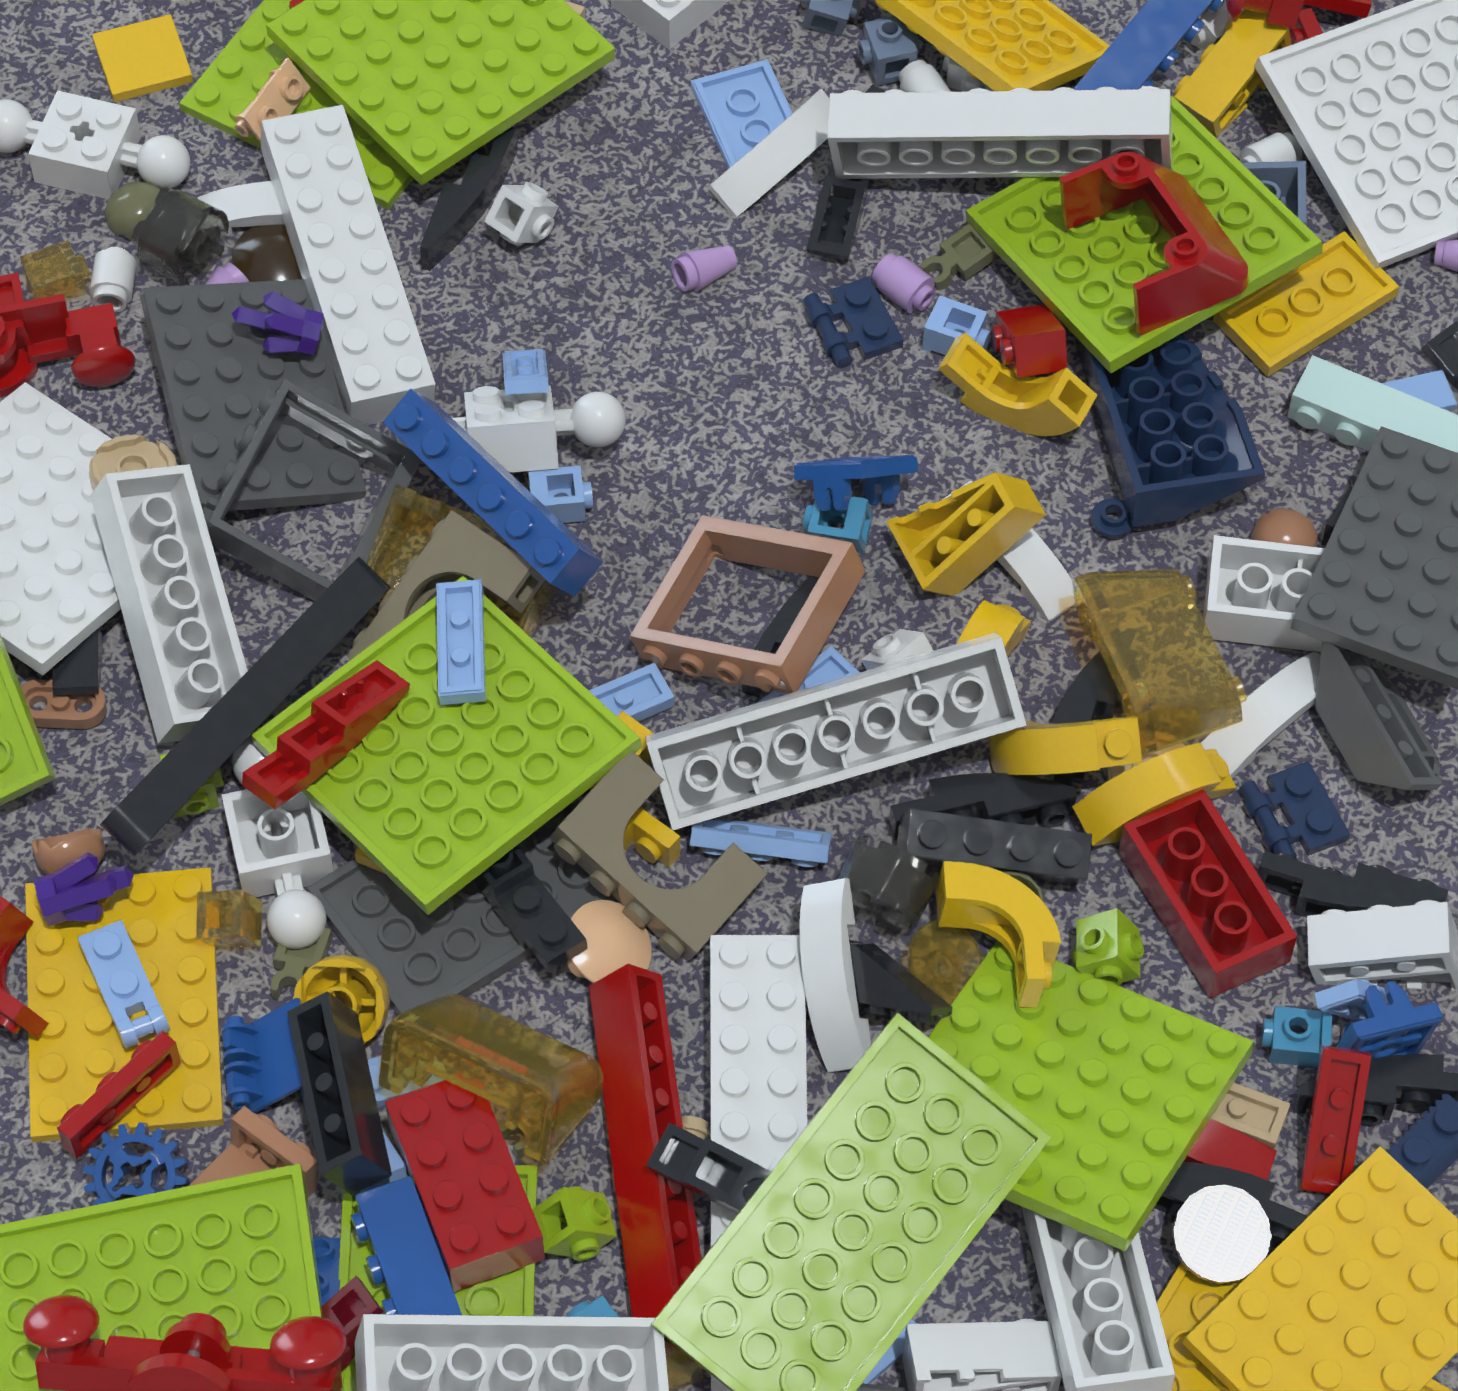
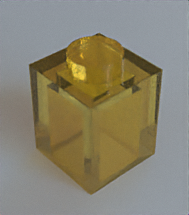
M68 240L20 256L25 281L34 299L64 294L65 301L87 294L84 279L90 278L87 263L82 253L74 254Z
M243 890L197 892L196 939L208 945H215V948L261 947V900Z

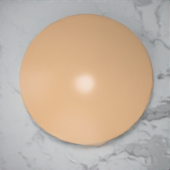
M595 900L584 904L570 919L585 936L588 948L567 961L570 971L577 977H585L592 983H595L628 963L648 969L652 956V946L646 927H639L625 915L623 911L625 906L610 900Z

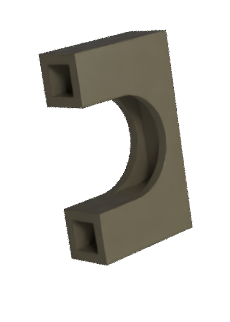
M451 510L446 519L436 524L431 533V540L421 554L415 556L408 563L405 569V576L396 589L383 598L379 606V612L368 628L363 629L356 636L352 646L353 649L347 657L353 659L437 596L436 583L455 582L462 576L467 580L482 579L484 590L521 614L546 579L523 557Z
M632 751L611 768L549 838L555 843L554 849L558 855L572 865L577 863L590 875L588 877L590 883L600 893L606 896L612 895L625 906L623 911L634 924L639 927L647 926L658 936V944L668 955L675 959L682 957L688 962L710 939V935H714L768 873L735 843H732L702 877L690 886L680 889H663L641 879L631 868L626 858L623 845L624 832L631 816L650 797L664 779Z

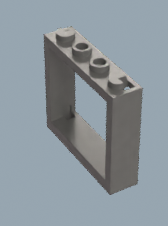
M284 378L275 392L267 389L255 410L262 414L258 424L254 426L249 423L237 444V447L243 450L237 462L232 459L228 461L217 481L224 485L219 497L216 498L211 495L202 510L213 545L311 600L316 601L333 583L332 581L223 521L279 413L283 412L390 473L337 578L358 557L369 564L421 459L412 450Z

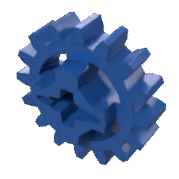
M139 1122L134 1134L128 1123L118 1126L119 1137L117 1138L110 1132H104L101 1137L106 1146L103 1149L90 1147L88 1151L97 1159L95 1165L83 1166V1172L93 1175L94 1182L84 1186V1191H96L99 1196L92 1206L118 1201L127 1195L142 1196L177 1189L178 1185L190 1183L189 1177L179 1174V1168L189 1163L188 1158H176L174 1152L181 1145L179 1140L166 1144L163 1141L166 1135V1129L158 1128L152 1135H149V1127L146 1122ZM141 1142L152 1146L154 1149L145 1155L136 1154L126 1144ZM110 1160L114 1168L112 1181L107 1184L106 1169ZM150 1164L141 1175V1179L144 1182L143 1185L141 1183H134L123 1186L132 1175L130 1165L135 1167ZM166 1165L167 1181L163 1190L159 1185L160 1171Z

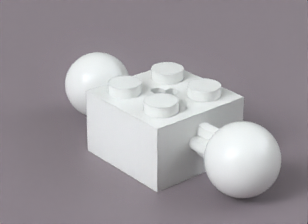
M57 91L43 122L32 120L29 111L17 101L9 99L0 100V152L11 153L22 149L27 143L32 144L28 156L34 182L109 199L111 194L118 190L127 167L137 168L145 182L151 183L159 189L176 187L184 181L189 173L190 156L188 150L176 138L160 135L152 137L143 145L138 144L141 134L136 108Z
M492 386L479 387L473 392H464L466 417L452 418L509 473L559 469L556 436L574 434L585 445L605 447L614 443L621 436L626 423L625 412L621 403L615 397L605 392L585 394L576 401L572 409L554 410L551 386H549V392L513 395H505V389L499 390ZM396 436V441L399 444L410 449Z
M251 735L233 753L232 768L241 784L243 772L266 757L254 745ZM247 789L222 794L244 900L276 893L277 897L273 900L267 912V927L270 935L277 943L290 949H303L311 946L325 930L326 912L321 901L312 893L305 891L304 887L314 884L333 872L331 853L321 810L302 791L276 810Z

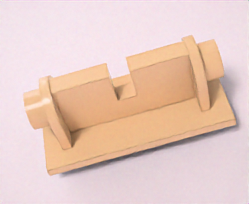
M286 58L278 69H273L269 73L270 78L258 92L255 100L249 104L243 114L240 113L235 118L237 124L234 128L241 136L248 137L249 134H254L261 143V121L291 115L311 88L290 58Z

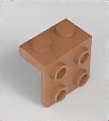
M243 1106L231 1118V1144L189 1186L301 1164L309 1198L317 1190L318 1162L315 1154L307 1145L299 1141L294 1143L279 1132L278 1127L270 1118L262 1114L257 1116L247 1107Z

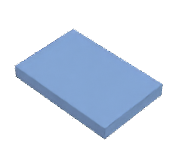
M768 59L691 80L692 91L728 169L793 113Z

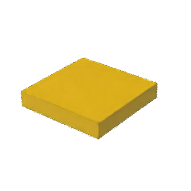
M171 14L92 34L93 43L114 102L193 82L192 73Z

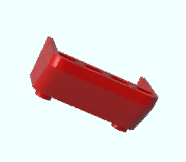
M1121 152L1059 178L1063 225L1067 230L1144 199L1172 238L1164 248V260L1169 269L1133 284L1136 331L1140 336L1237 296L1247 288L1249 277L1246 261L1192 186L1181 174L1138 153Z

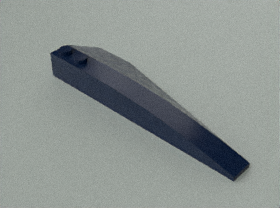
M1183 333L1112 373L1073 334L1087 386L1097 394L1093 407L1132 527L1176 521L1264 480L1265 471L1242 408L1235 398L1230 399L1223 390L1224 383L1215 371H1209L1202 361V353L1194 342L1189 343Z

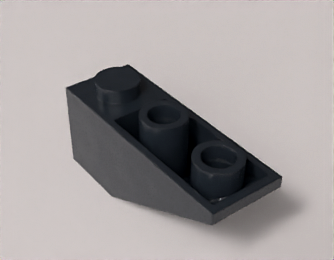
M849 939L857 1003L864 1004L863 1012L891 1015L892 1009L906 1011L905 1019L933 1023L934 1015L952 1014L953 1007L876 944Z

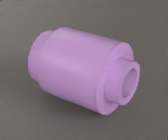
M890 253L882 258L873 271L872 281L877 284V289L908 313H912L915 309L925 310L935 297V279L904 256L897 257Z

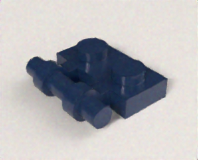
M869 276L830 289V298L833 304L822 303L817 293H811L803 300L808 310L806 317L811 327L818 329L823 338L821 345L826 355L833 357L839 368L847 367L852 363L853 359L849 350L858 348L865 361L903 347L904 340ZM842 319L849 332L845 334L838 332L833 322Z
M1309 761L1269 775L1266 782L1271 790L1269 794L1261 793L1255 781H1248L1239 788L1245 800L1243 807L1250 819H1256L1264 834L1262 841L1268 852L1274 851L1275 854L1285 853L1296 858L1297 855L1291 844L1300 841L1305 852L1310 856L1349 840L1350 832ZM1281 808L1290 826H1280L1272 811Z

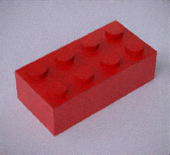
M1204 789L1123 824L1118 852L1209 999L1291 961L1297 940L1296 933Z
M476 1069L385 1101L390 1131L400 1157L406 1164L407 1175L412 1177L454 1292L545 1259L543 1235Z

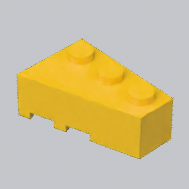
M1244 9L1237 22H1233L1230 19L1226 24L1225 34L1216 45L1210 44L1205 49L1199 61L1200 65L1191 76H1184L1175 89L1174 98L1215 137L1219 136L1249 106L1246 101L1257 87L1262 90L1267 88L1254 67L1258 57L1292 45L1289 28L1266 23V14Z
M994 472L952 491L951 496L936 503L927 502L918 506V511L904 517L896 516L886 522L922 589L953 596L966 588L1045 517L1046 513L1026 480Z

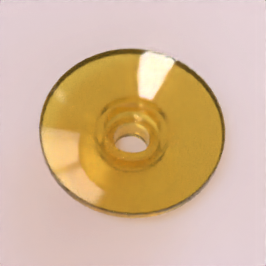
M938 920L924 924L915 932L908 951L910 973L949 1005L953 1003L984 959L978 943L965 928L938 927Z

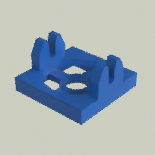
M914 455L844 457L799 462L797 465H794V480H813L814 498L820 511L832 510L833 504L835 510H847L852 495L851 479H862L863 492L870 505L879 504L882 498L884 504H895L900 492L899 474L918 472L917 457H914Z
M1394 981L1387 982L1384 987L1385 996L1389 1004L1385 1003L1377 987L1372 985L1368 987L1365 993V1009L1369 1019L1345 1024L1342 1028L1341 1040L1336 1047L1370 1052L1372 1055L1371 1059L1392 1055L1419 1054L1440 1023L1443 1015L1437 1002L1413 1008L1407 993Z

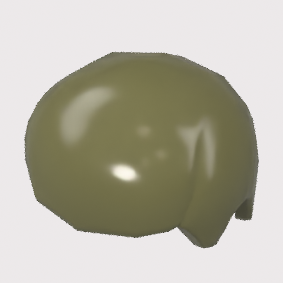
M128 182L111 194L104 210L106 221L112 232L118 237L123 235L129 238L133 244H144L160 239L170 230L174 218L163 192L157 186L147 182Z

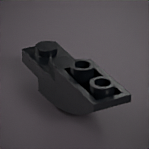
M1127 630L1108 643L1086 664L1065 693L1052 724L1112 719L1115 711L1124 713L1131 687L1125 686L1124 683L1127 674L1136 676L1143 652L1142 650L1135 649L1138 631ZM1086 772L1055 774L1054 781L1072 787L1074 781L1083 783Z
M1008 773L952 775L930 779L928 797L891 805L889 827L893 840H898L900 816L910 809L1024 825H1034L1043 822L1044 826L1052 827L1064 823L1068 820L1069 816L1074 815L1072 806L1076 804L1077 794L1074 787L1027 775H1008Z
M518 846L514 847L474 879L524 949L530 948L548 972L588 948L585 936L535 876L533 864Z
M1267 851L1263 853L1257 873L1268 890L1297 898L1298 902L1294 915L1306 918L1310 915H1320L1324 911L1331 909L1350 912L1367 910L1375 905H1388L1391 907L1411 906L1423 900H1433L1442 903L1446 901L1449 891L1448 889L1438 887L1430 880L1421 878L1411 879L1392 873L1391 870L1380 865L1368 866L1358 863L1355 876L1352 878L1343 875L1335 868H1319L1300 862L1289 854H1273Z
M1408 1054L1371 1059L1361 1125L1372 1126L1380 1124L1383 1120L1389 1121L1395 1104H1402V1108L1406 1111L1423 1112L1427 1111L1429 1106H1434L1435 1101L1440 1100L1442 1094H1449L1458 1102V1073L1444 1072V1055ZM1316 1078L1300 1086L1294 1104V1113L1306 1114L1308 1119H1310Z
M670 1122L646 1163V1166L651 1171L732 1211L735 1215L739 1213L771 1172L706 1137L702 1139Z
M1183 1162L1154 1206L1155 1209L1166 1213L1167 1218L1174 1224L1176 1213L1187 1198L1204 1187L1225 1184L1243 1189L1259 1201L1268 1216L1271 1231L1269 1245L1277 1248L1308 1217L1305 1214L1271 1201L1276 1184L1274 1182L1242 1171L1194 1162Z

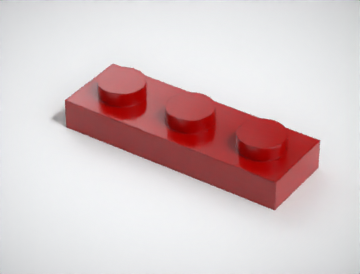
M164 1031L160 1032L152 1041L146 1040L135 1049L131 1060L118 1072L109 1073L100 1081L96 1092L82 1105L76 1104L71 1107L57 1127L63 1148L75 1159H78L104 1132H107L181 1063L176 1042Z
M1325 1045L1321 1047L1299 1184L1302 1190L1332 1194L1353 1173L1372 1057L1370 1052Z

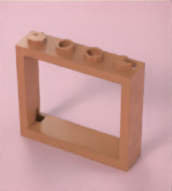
M702 515L630 634V638L640 658L649 664L655 663L658 669L667 668L684 672L692 677L705 676L720 679L730 685L739 683L758 687L766 692L773 690L790 694L798 691L866 571L852 542ZM715 557L819 577L776 654L670 633Z

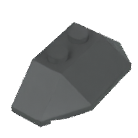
M1324 642L1321 647L1315 709L1324 723L1327 734L1334 740L1343 755L1347 769L1355 776L1357 781L1403 790H1437L1442 785V779L1439 777V758L1395 684L1379 665L1369 657Z

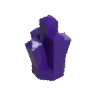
M274 291L263 296L264 307L273 312L266 313L243 306L238 307L232 312L236 324L277 335L268 337L263 344V348L268 355L294 352L308 356L314 355L324 313L306 309Z
M87 852L56 872L35 878L36 894L46 922L51 926L64 921H97L103 913V907L98 900L112 896L116 890L129 887L134 876L133 872L126 866H122L97 874L95 872L98 867V858Z

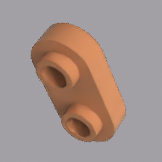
M35 679L21 686L36 727L89 729L98 725L106 716L107 704L100 687L99 693L53 695L52 680ZM38 702L47 704L46 708L41 711L31 709ZM83 704H89L92 706V708L86 712L76 711L77 708Z

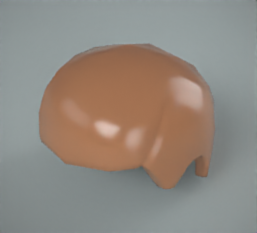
M1276 508L1261 515L1253 528L1250 540L1317 547L1318 534L1311 519L1296 510Z
M89 828L54 837L36 839L31 842L36 861L40 869L47 875L56 872L87 852L98 858L99 865L105 854V844L100 829L94 830Z

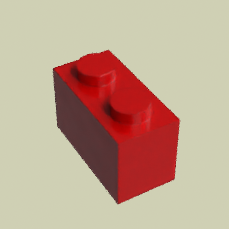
M1045 304L996 311L997 326L991 327L992 346L995 352L1000 351L1003 364H1008L1017 378L1053 373L1068 368L1065 329Z

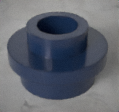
M1116 498L1104 499L1094 506L1091 514V523L1095 531L1100 535L1113 539L1121 538L1129 534L1133 529L1123 500ZM1116 513L1120 518L1111 519L1107 514Z

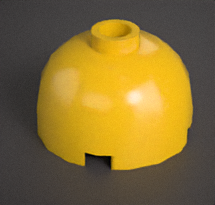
M349 954L325 957L308 968L295 986L293 999L300 998V1003L303 1004L328 991L358 1013L364 1044L375 1037L387 1019L391 1001L388 984L379 969L366 959Z

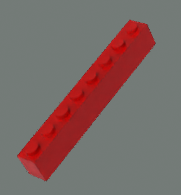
M628 963L589 985L632 1317L656 1318L702 1259L692 1191L651 1171L646 1166L669 1122L682 1129L683 1124L662 975ZM664 1337L665 1345L673 1344L667 1338Z

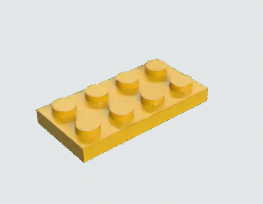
M1345 231L1322 245V254L1214 314L1213 321L1267 377L1397 297L1400 286L1381 267L1374 268L1358 244Z

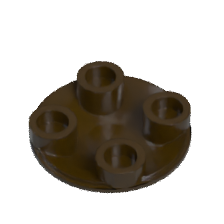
M285 224L254 226L244 232L235 243L232 252V263L246 276L249 282L302 279Z

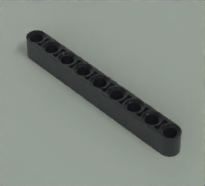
M358 557L115 807L102 821L100 826L135 857L390 590L391 586L362 558Z

